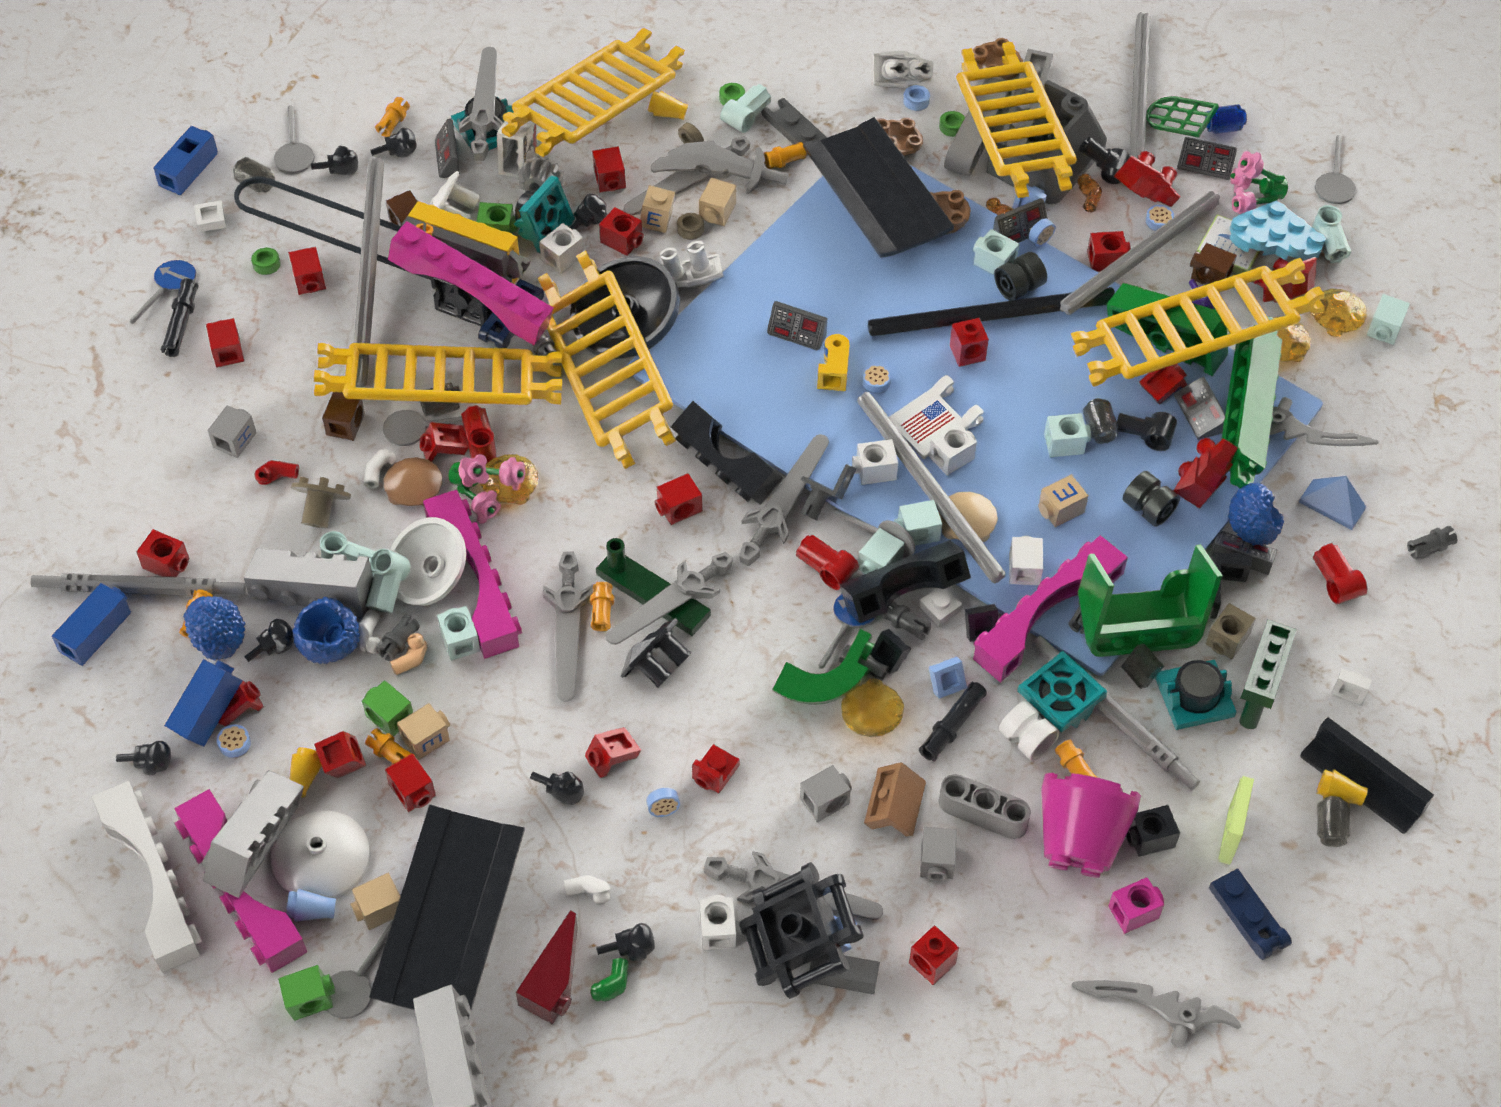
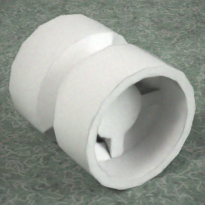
M1023 701L1005 716L999 726V731L1011 743L1019 742L1018 749L1030 761H1035L1052 747L1059 736V731L1047 719L1039 720V712L1027 701Z

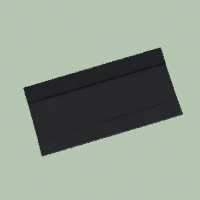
M875 117L859 124L855 128L828 138L803 143V148L880 258L904 252L940 238L954 230L952 222Z
M429 804L369 998L415 1010L414 998L452 985L460 996L465 995L470 1010H472L525 827L502 824Z

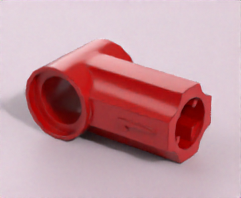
M478 405L467 407L461 413V418L469 445L470 458H475L479 454L484 455L487 459L485 465H489L496 459V446L486 409Z
M807 535L796 550V556L818 571L824 583L834 590H839L840 584L847 582L859 570V564L853 555L845 550L837 552L814 535Z
M1329 543L1314 552L1313 560L1327 581V592L1333 603L1341 604L1367 594L1368 588L1364 575L1361 571L1351 568L1338 545Z

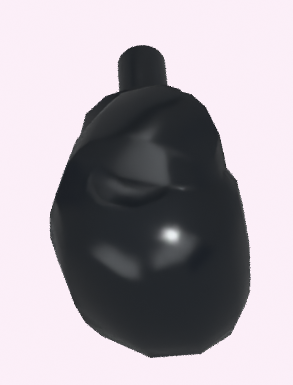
M401 128L397 133L390 135V137H385V145L370 149L372 156L389 151L390 156L396 154L397 157H406L417 148L415 135L412 130Z
M338 146L333 155H327V162L311 163L312 170L329 168L330 174L350 175L354 174L358 169L359 161L357 154L353 150L348 149L346 146Z
M587 194L573 213L576 220L569 228L577 230L581 224L588 227L590 224L601 223L607 216V204L596 194Z
M282 619L271 621L268 629H265L261 635L256 637L259 645L244 656L245 659L250 662L264 650L269 656L274 652L281 654L289 650L294 641L291 626Z
M164 741L135 746L134 753L117 754L116 762L133 761L134 767L137 769L142 768L144 774L155 775L168 768L171 759V748Z
M567 771L560 775L552 773L550 778L536 772H532L530 776L531 780L546 785V793L553 795L564 804L573 805L578 803L584 795L582 781L572 772Z
M639 923L633 928L615 933L616 942L596 947L598 955L618 950L621 957L628 955L631 961H642L655 949V942L651 928L646 923Z

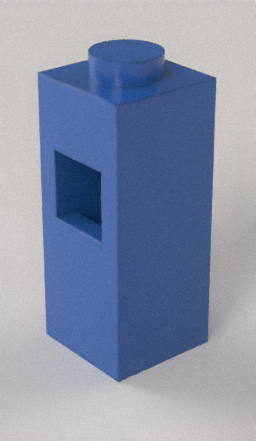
M191 125L153 167L158 186L182 195L218 154L214 135L207 130H201Z
M100 583L52 634L51 637L58 652L83 666L131 614L127 603V596L116 587L111 589Z
M203 659L164 726L185 739L204 747L243 681L232 674L235 668L220 660H217L214 665Z

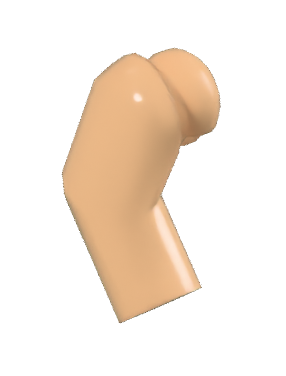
M414 633L407 638L409 646L406 654L390 661L395 675L406 672L422 663L427 651V642L421 634Z

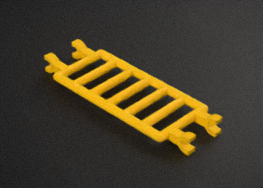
M642 28L633 39L626 43L615 40L512 104L514 113L507 112L503 115V120L508 122V124L502 128V133L512 137L521 126L529 121L542 127L548 132L542 131L537 134L536 139L542 143L535 149V153L542 157L548 155L553 147L563 140L574 144L673 80L676 76L674 70L682 68L683 63L678 61V59L684 55L685 50L675 46L666 57L656 61L642 53L650 50V45L645 42L652 35V32L645 28ZM619 51L660 75L653 78L612 54ZM602 61L644 84V86L638 89L598 67L596 64ZM586 71L628 96L620 99L581 77L580 74ZM570 82L611 105V107L604 110L562 85ZM552 92L595 117L588 121L547 98L546 95ZM536 103L578 128L570 132L530 109L529 106Z
M1013 42L1002 43L1005 56H1002L1004 65L990 68H978L972 48L961 50L964 63H961L963 72L958 73L956 79L996 174L1002 177L1010 175L1017 198L1029 197V191L1026 186L1029 183L1027 172L1051 168L1054 169L1060 190H1071L1072 183L1069 176H1073V171L1068 165L1075 164L1077 158L1033 64L1030 61H1019ZM1025 73L1027 76L1026 78L971 86L969 83L970 81ZM1031 87L1034 93L979 102L976 99V96ZM1039 103L1041 108L984 117L982 113L984 111ZM1046 118L1048 121L1047 124L993 133L989 129V127ZM1054 134L1055 137L1053 140L999 149L996 145L999 142ZM1060 149L1063 154L1061 156L1007 165L1003 162V159Z
M585 250L576 256L588 279V282L561 297L556 283L551 280L548 273L543 274L537 279L549 301L548 305L554 307L547 331L555 343V349L558 352H562V366L595 442L599 447H604L611 443L616 459L621 461L623 467L627 469L636 463L623 439L624 435L652 421L658 438L662 439L665 446L676 441L663 415L672 409L673 402L613 272L606 271L599 275L594 260L590 259L589 254ZM607 285L611 295L564 322L556 324L553 314L600 287ZM616 305L620 314L619 317L566 346L562 335ZM624 326L626 327L629 338L575 367L571 356ZM636 349L640 359L587 389L584 388L581 377L629 350ZM645 369L650 379L648 382L594 411L590 399ZM655 391L660 403L604 433L600 421Z
M1301 258L1289 262L1286 267L1271 271L1267 266H1262L1101 319L1096 323V330L1071 333V338L1075 343L1073 351L1079 357L1089 352L1093 347L1106 344L1113 359L1105 362L1096 360L1087 363L1091 375H1088L1089 381L1093 387L1102 384L1107 378L1121 373L1125 379H1132L1296 325L1300 322V314L1309 311L1311 313L1324 311V305L1320 301V299L1324 298V293L1320 287L1309 290L1305 296L1290 300L1282 289L1281 285L1290 282L1292 284L1305 282V277L1301 270L1305 269V264ZM1262 279L1285 316L1269 320L1247 286V283ZM1235 288L1258 325L1242 330L1221 297L1220 292ZM1208 296L1230 334L1214 339L1192 301ZM1181 306L1203 343L1186 348L1165 310ZM1154 315L1175 352L1159 357L1138 319ZM1127 324L1147 361L1131 366L1110 328Z
M318 343L317 354L327 356L318 358V368L325 369L333 364L346 365L345 376H331L325 371L314 370V382L324 383L322 385L315 384L314 396H325L330 392H343L344 397L347 399L529 405L532 399H546L551 404L561 405V393H554L552 391H562V379H551L547 383H533V371L546 372L550 376L561 377V366L553 365V363H562V352H551L547 356H536L529 349L351 343L348 349L334 348L326 343ZM359 354L377 355L374 388H356ZM388 355L406 356L403 389H385ZM417 356L435 357L433 390H415ZM446 358H464L462 391H444ZM475 359H493L492 392H474ZM504 360H521V393H503Z

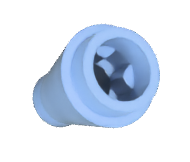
M298 889L297 892L289 891L286 913L289 918H294V922L323 918L334 919L336 898H328L302 889Z

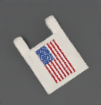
M948 375L943 376L927 392L889 416L908 444L922 459L929 456L930 441L933 437L958 422L965 430L976 427L983 422L981 415H983L984 411L978 405L971 407L961 418L943 399V397L951 395L954 391L952 386L954 381Z

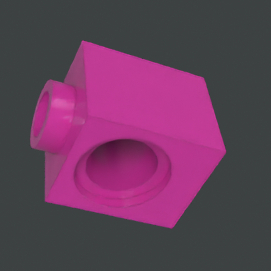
M1148 877L1114 891L1108 907L1124 934L1159 919L1164 907V898L1157 886L1153 887ZM1132 901H1140L1146 907H1137L1132 903Z

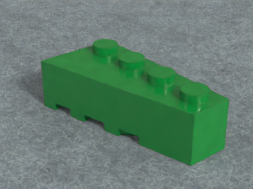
M1122 283L1107 303L1108 317L1170 296ZM1194 304L1214 339L1227 335V327L1215 309ZM1181 306L1165 310L1186 348L1203 343ZM1154 315L1138 319L1146 336L1155 345L1156 349L1164 353L1167 349L1175 352ZM1127 324L1115 327L1133 336ZM1228 347L1184 361V363L1191 366L1195 362L1205 367L1204 373L1213 377L1227 357Z

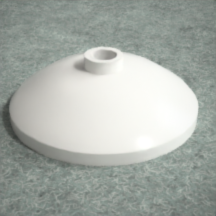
M423 518L410 524L398 535L390 550L406 557L411 567L409 575L400 582L397 598L412 606H428L443 599L456 586L464 570L466 546L462 534L453 524L441 518Z
M314 811L297 817L285 826L271 851V868L274 877L281 888L288 894L289 891L297 892L298 889H302L328 898L341 897L361 881L370 861V846L362 827L349 816L335 811ZM322 843L320 848H312L314 844Z

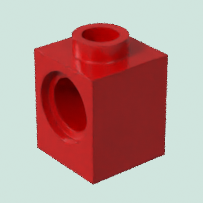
M619 146L593 150V170L599 193L625 189V168Z
M616 207L599 224L600 243L626 256L634 248H638L643 241L642 220Z
M1123 231L1090 233L1087 254L1090 267L1096 272H1101L1131 250L1130 242H1126Z
M316 246L288 252L298 295L325 290L326 286Z
M234 318L206 324L216 368L245 362Z
M980 318L952 324L949 346L958 366L961 367L986 361L989 338Z
M689 473L657 486V499L654 501L655 507L661 517L665 516L670 525L703 511L702 493Z
M152 529L136 551L142 569L161 577H177L179 573L186 569L190 559L183 541Z
M339 732L314 744L323 771L327 775L340 778L367 766L356 736L347 732Z
M413 753L385 769L389 786L408 813L415 808L426 806L436 796L432 779Z
M934 925L911 946L909 964L934 985L956 964L959 947Z

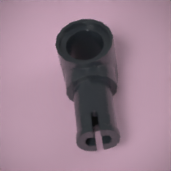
M1092 137L1085 139L1080 145L1079 151L1096 162V166L1102 170L1101 177L1105 182L1113 185L1120 184L1121 182L1114 175L1130 158L1129 154L1119 148L1105 149Z
M1156 412L1152 417L1146 416L1145 419L1119 413L1115 431L1139 435L1149 448L1156 451H1165L1171 445L1177 420L1166 412Z

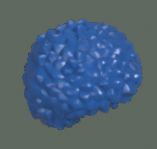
M1256 482L1244 485L1235 493L1229 505L1228 518L1233 531L1243 541L1251 543L1253 546L1272 544L1277 539L1278 534L1281 533L1284 524L1283 515L1273 506L1275 496L1271 490L1261 483Z
M202 596L195 599L187 607L183 617L186 633L189 634L188 638H191L190 641L193 647L201 651L202 655L207 659L214 661L232 657L243 643L245 636L244 626L246 623L240 615L238 606L222 597Z
M325 596L308 604L299 613L293 628L294 643L299 652L308 661L319 664L333 663L342 660L357 648L360 637L359 623L353 612L339 600Z

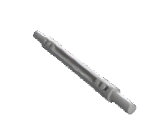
M62 573L61 576H31V587L61 588V591L93 592L100 583H103L111 589L113 587L120 589L124 594L193 596L194 590L197 591L198 589L207 591L213 596L216 594H246L245 583L216 582L214 578Z
M1038 636L1034 640L1033 646L1049 660L1059 654L1042 636ZM1108 693L1107 697L1096 705L1097 708L1136 742L1147 755L1151 756L1157 764L1161 765L1165 771L1170 770L1191 791L1199 785L1200 781L1178 761L1179 757L1162 744L1158 738L1150 733Z

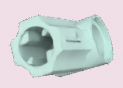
M761 84L753 86L737 101L729 100L722 108L720 119L745 133L753 125L755 116L771 103V95L766 87Z
M1324 205L1319 208L1312 228L1322 233L1326 238L1322 247L1326 260H1329L1331 263H1339L1343 259L1348 258L1351 253L1340 224L1342 213L1335 206Z
M337 531L327 532L320 539L321 557L324 559H332L334 554L345 555L347 557L346 560L357 561L358 556L369 557L371 562V558L376 552L347 541L345 535Z
M382 548L377 550L371 558L370 565L374 576L366 607L392 613L400 582L409 575L411 565L406 557Z

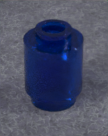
M1239 104L1220 106L1207 125V131L1214 132L1215 134L1241 131L1243 125L1247 122L1246 111Z

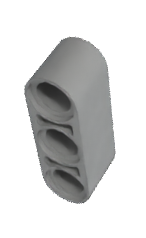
M948 775L941 783L938 802L940 808L945 813L1011 839L1020 838L1026 833L1031 809L1024 800L962 775ZM956 792L960 794V796L952 797L948 793ZM979 804H986V805L990 806L991 808H990V809H982V808L979 807L978 805H979ZM1009 816H1017L1021 820L1013 821L1009 819Z

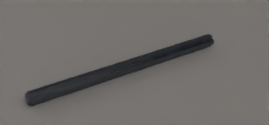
M1111 287L1104 289L1080 308L1107 305L1115 294L1114 289ZM1071 293L868 320L867 327L870 336L952 326L954 323L980 318L981 321L1056 312L1061 311L1060 302Z

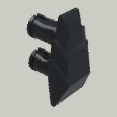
M676 618L665 622L657 631L648 634L640 643L632 646L627 654L621 673L622 678H626L633 669H639L659 688L672 673L667 671L652 656V650L654 648L662 650L677 667L690 656L692 652L672 635V629L678 621Z

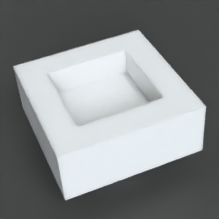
M221 200L194 205L199 232L227 228Z
M936 588L919 600V607L938 627L962 611L963 604L947 588Z
M1341 669L1332 694L1362 705L1372 680L1363 677L1358 672Z

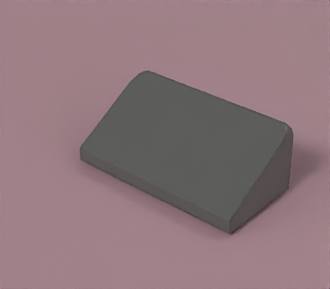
M828 953L812 960L809 970L830 961ZM845 956L850 966L849 971L841 975L835 973L814 983L874 995L880 962Z

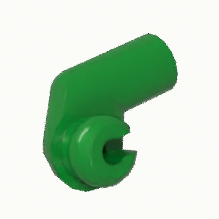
M623 958L612 960L611 975L591 986L590 994L595 1001L607 1002L624 993L627 984L629 961Z

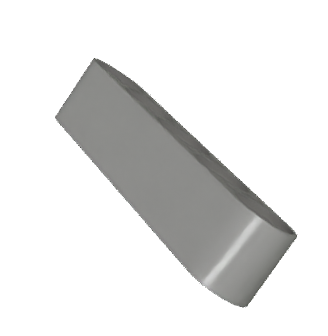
M994 77L985 79L983 84L996 83L1008 80L1000 77ZM1012 91L976 96V99L979 102L1009 97L1012 95ZM1005 108L984 111L982 113L984 117L1003 114ZM970 110L951 143L944 161V168L967 176L972 174L985 149ZM996 126L989 127L991 133H993Z

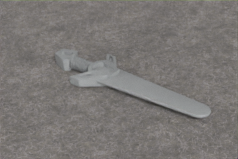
M486 47L482 50L472 113L463 119L459 125L460 133L469 129L476 131L475 141L471 142L474 161H484L489 152L488 143L486 142L487 132L492 129L498 131L503 125V122L495 115L497 51L494 47Z
M746 136L734 138L731 145L725 149L743 156L750 149V141ZM698 167L695 171H676L654 185V187L674 191L676 194L706 177L726 179L731 174H728L727 171L724 173H714L705 167ZM647 190L624 205V212L630 215L641 212Z
M816 435L811 440L765 507L748 512L743 517L741 524L758 523L759 528L750 542L742 544L739 556L741 563L750 566L760 557L759 548L768 534L778 532L783 544L786 542L789 532L785 520L806 485V482L801 480L802 476L810 478L828 446L829 440L825 435Z
M574 551L563 552L559 562V571L563 573L562 588L554 592L543 585V598L555 608L557 696L564 702L572 700L575 695L581 608L590 600V595L593 593V584L581 592L574 588L575 573L579 571Z
M727 552L712 556L711 564L698 573L687 571L685 560L678 565L677 580L609 630L605 635L606 641L614 645L619 644L690 599L714 598L720 594L721 589L704 585V583L717 574L725 576L732 566L733 557Z
M752 851V855L757 866L749 871L744 868L729 866L724 857H707L704 865V873L717 881L722 880L726 876L737 881L739 879L740 881L743 880V882L746 881L750 889L737 897V901L748 904L754 901L753 891L761 886L767 888L791 876L774 870L764 854ZM832 893L824 895L825 901L830 905L832 911H837ZM846 893L854 916L877 920L883 915V908L879 903Z

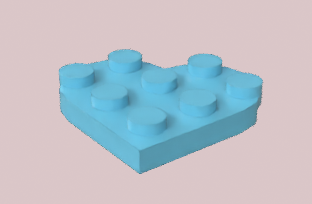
M1277 200L1234 217L1230 226V240L1238 248L1245 252H1249L1250 248L1264 251V256L1276 254L1287 260L1288 256L1301 258L1302 261L1314 257L1319 258L1326 239L1322 233L1317 232L1304 219L1295 215Z

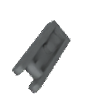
M785 98L778 100V105L781 109L773 113L768 107L761 111L762 116L792 144L827 138Z

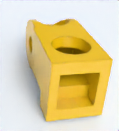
M832 334L826 338L824 344V362L826 364L819 363L817 389L846 391L850 343L844 335Z

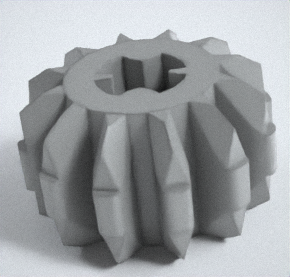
M539 156L535 159L529 158L518 173L519 188L525 190V192L537 191L550 176L558 177L563 188L565 182L563 177L564 171L558 169V163H550L549 158L546 160H542Z

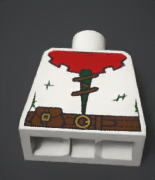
M505 121L498 130V174L518 178V173L524 163L529 158H534L537 147V125L531 121L521 126L512 137L502 133V128L508 122Z

